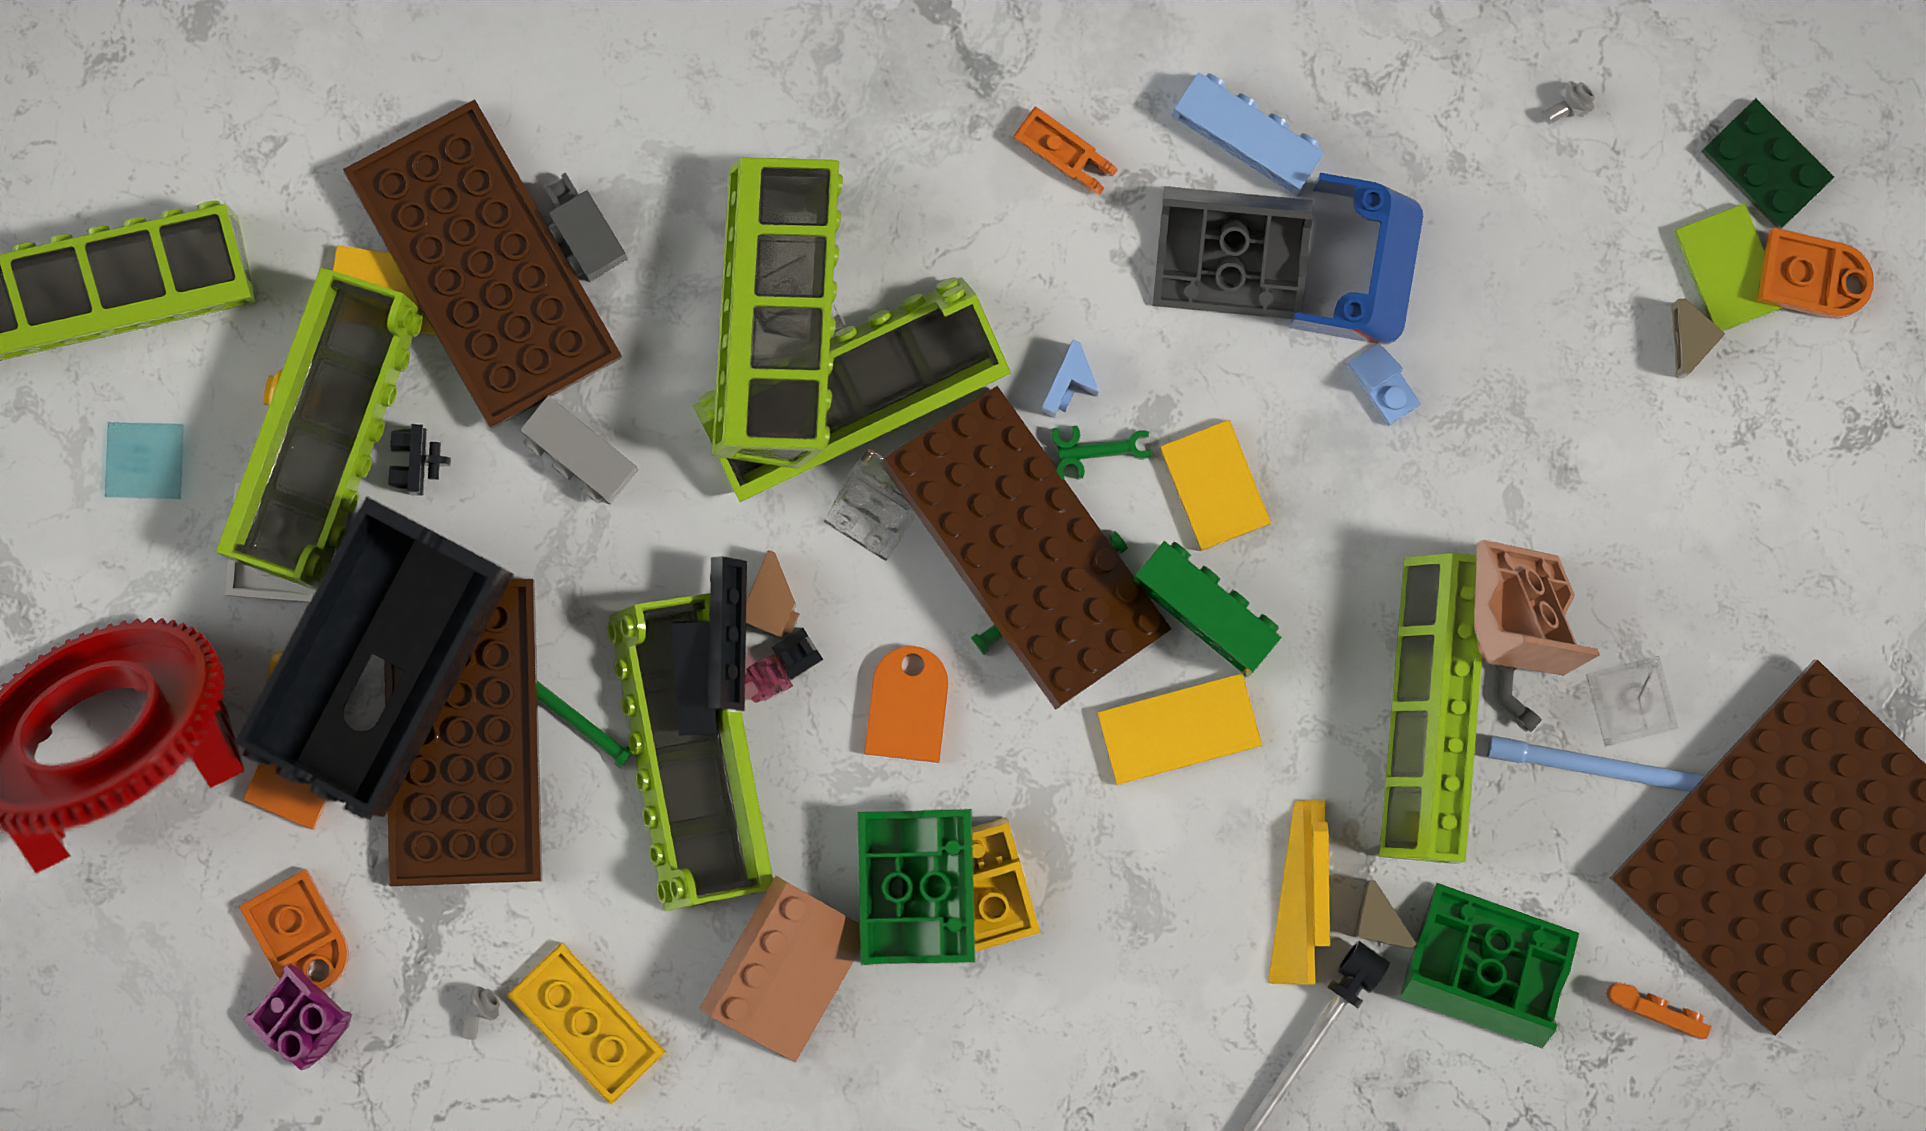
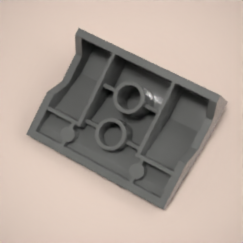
M1164 186L1153 306L1292 319L1296 312L1302 313L1310 230L1314 214L1313 200Z

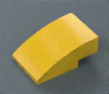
M1007 817L972 827L975 952L1041 933Z

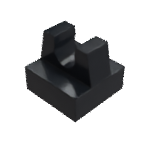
M804 628L771 647L791 680L823 661L822 656Z

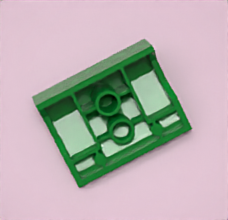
M972 809L858 812L861 965L975 963Z
M1437 883L1407 967L1400 999L1543 1049L1557 1029L1558 1024L1555 1021V1015L1560 994L1571 970L1579 933Z

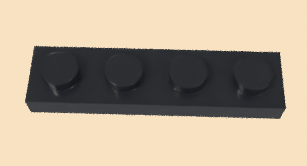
M724 556L711 557L708 709L742 712L745 711L747 561Z

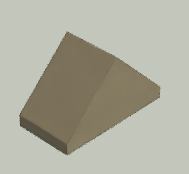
M1686 298L1677 299L1672 304L1676 378H1684L1690 374L1725 335L1719 327Z
M1371 880L1364 885L1354 937L1403 948L1415 946L1416 942L1377 882Z

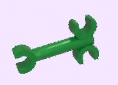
M1078 426L1072 427L1073 438L1068 442L1062 441L1059 438L1058 428H1053L1052 441L1058 447L1060 461L1056 471L1062 480H1064L1063 470L1066 466H1074L1078 472V479H1083L1085 470L1082 462L1079 461L1082 459L1131 454L1136 459L1145 460L1152 455L1151 451H1139L1135 445L1138 439L1149 438V431L1139 430L1133 433L1130 439L1077 445L1080 438Z

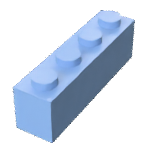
M1198 72L1174 108L1172 117L1297 196L1324 154L1322 150L1318 149L1320 144L1307 134L1302 133L1298 136L1287 129L1289 124L1281 117L1273 113L1267 116L1257 110V103L1242 93H1239L1238 96L1232 94L1225 89L1226 84L1217 76L1210 73L1204 76Z

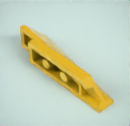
M1299 800L1294 802L1268 978L1271 984H1315L1314 946H1330L1328 822H1326L1325 800Z

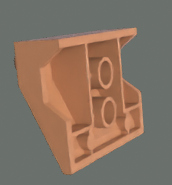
M1481 540L1477 543L1474 630L1479 639V652L1488 663L1564 676L1600 656L1597 648L1577 645L1566 620V612L1575 594L1558 555L1488 540Z
M775 876L699 1008L722 1024L796 1062L861 950L860 924L780 877Z

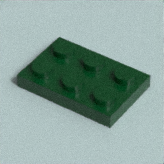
M1757 98L1701 151L1776 228L1780 229L1834 178Z

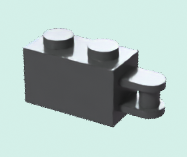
M565 172L561 175V180L550 186L548 183L543 185L556 207L549 212L553 223L548 225V228L559 245L564 242L567 243L573 253L567 259L577 276L579 277L585 273L589 282L628 260V257L588 190L578 194ZM571 192L574 198L561 205L558 198Z

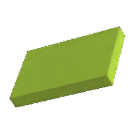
M1745 203L1674 231L1707 316L1723 332L1784 309L1757 302L1765 252Z

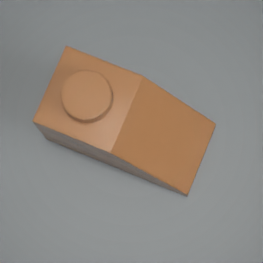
M768 550L746 601V625L782 639L785 632L792 634L800 613L794 611L796 603L776 554Z

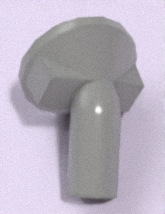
M1569 81L1561 90L1565 100L1544 110L1543 117L1548 124L1554 123L1573 112L1577 116L1583 117L1594 110L1593 100L1595 96L1591 89L1583 82L1577 84Z
M476 986L471 990L470 1005L466 1008L462 1038L468 1040H475L477 1038L480 1017L487 1020H495L499 1016L498 1008L500 1003L492 990L484 989L480 986Z

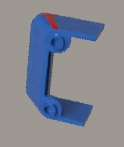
M1320 173L1314 184L1313 191L1352 197L1354 208L1362 218L1380 222L1369 293L1352 292L1343 295L1337 301L1333 318L1296 312L1291 320L1290 328L1376 344H1391L1402 335L1405 328L1423 221V210L1416 200L1382 184Z

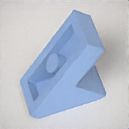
M1074 339L1042 406L1041 412L1055 418L1058 410L1066 412L1074 394V391L1068 389L1070 385L1095 396H1098L1099 393L1081 343Z
M1379 343L1347 364L1388 426L1421 405L1401 374L1402 366Z

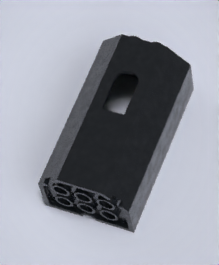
M366 496L235 741V744L244 748L241 755L260 765L265 764L270 767L273 763L278 766L276 774L294 783L299 782L310 785L309 791L325 800L345 803L343 809L361 819L371 820L373 816L385 817L514 574ZM374 654L404 670V673L375 726L366 731H356L346 723L344 708L370 658Z

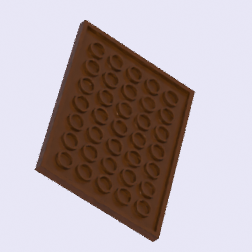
M1818 659L1813 660L1609 879L1771 1035L1776 1036L1926 874V764Z

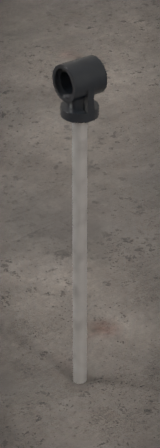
M1357 941L1338 968V972L1343 975V978L1339 984L1331 980L1327 986L1336 995L1242 1131H1261L1347 1004L1350 1003L1358 1009L1363 1003V1000L1357 997L1363 989L1370 993L1381 981L1390 966V962L1361 941Z

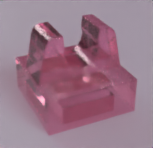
M775 654L761 659L746 668L745 684L753 681L758 689V693L751 697L754 703L763 700L767 701L793 687Z

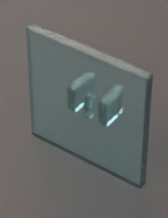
M108 422L105 497L181 499L184 425Z

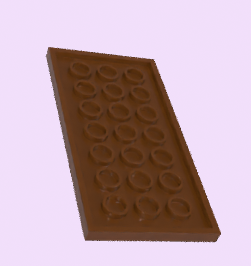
M475 99L343 169L346 178L490 430L543 402L548 395L552 397L622 359L620 351Z
M998 386L886 456L880 462L1055 710L1171 630V627L1141 585H1137L1132 581L1134 576L1065 479L1062 480L1053 462Z
M534 579L510 580L388 809L389 887L543 881ZM384 660L386 707L404 670Z

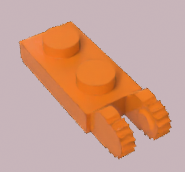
M1036 106L1013 136L1014 140L1074 181L1076 179L1082 186L1096 195H1100L1104 187L1098 180L1082 171L1086 163L1090 161L1102 173L1112 177L1118 171L1116 166L1095 152L1096 148Z
M1612 983L1606 989V998L1612 1004L1616 1003L1618 1007L1701 1040L1708 1038L1712 1026L1703 1023L1705 1016L1687 1008H1683L1681 1013L1668 1009L1669 1001L1650 993L1647 994L1646 999L1641 998L1637 988L1632 985H1626V983Z

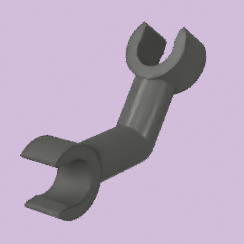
M1495 664L1496 669L1499 671L1497 701L1525 729L1532 732L1542 719L1512 695L1514 671L1517 668Z

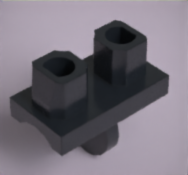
M411 424V429L391 431V452L410 453L409 466H390L388 485L393 488L408 490L413 496L424 495L425 466H428V479L439 480V468L451 465L450 457L440 456L441 442H430L429 455H426L427 428H423V424Z

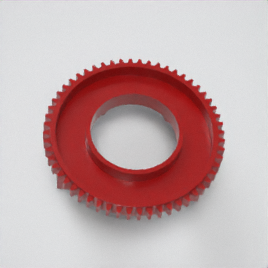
M138 618L132 623H127L124 620L117 626H113L111 623L101 630L97 627L93 629L92 633L86 635L81 633L78 638L72 641L68 639L65 641V644L58 648L56 646L52 647L49 653L39 655L38 660L32 664H26L24 670L13 674L14 678L11 681L1 685L0 829L2 832H8L35 874L71 857L64 846L63 838L66 837L64 830H71L72 828L98 821L133 804L162 784L167 778L172 777L189 756L209 788L215 787L245 772L238 746L235 744L236 739L227 707L222 701L224 695L221 690L225 689V684L222 681L225 679V675L222 672L224 668L208 639L204 638L201 632L197 633L194 627L188 628L185 623L178 625L175 620L166 623L164 618H160L156 623L152 618H148L145 622H141ZM132 687L136 692L140 693L148 691L145 705L135 722L118 739L102 750L83 759L65 764L47 765L37 763L35 760L39 743L48 739L52 734L51 726L75 705L96 694L117 688Z

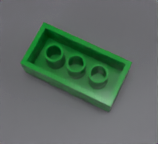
M1163 541L1132 581L1137 585L1140 584L1151 599L1246 677H1249L1282 638L1276 633L1279 626L1264 614H1261L1259 617L1255 616L1247 609L1250 603L1232 589L1228 593L1218 585L1221 579L1209 568L1203 565L1198 569L1189 561L1191 554L1180 544L1174 541L1169 545L1166 541Z

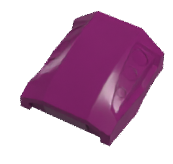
M288 964L282 970L284 972L283 976L252 1013H248L244 1017V1020L267 1046L279 1052L284 1059L291 1061L301 1071L309 1069L330 1051L349 1027L352 1014L343 1011L302 970L293 964Z

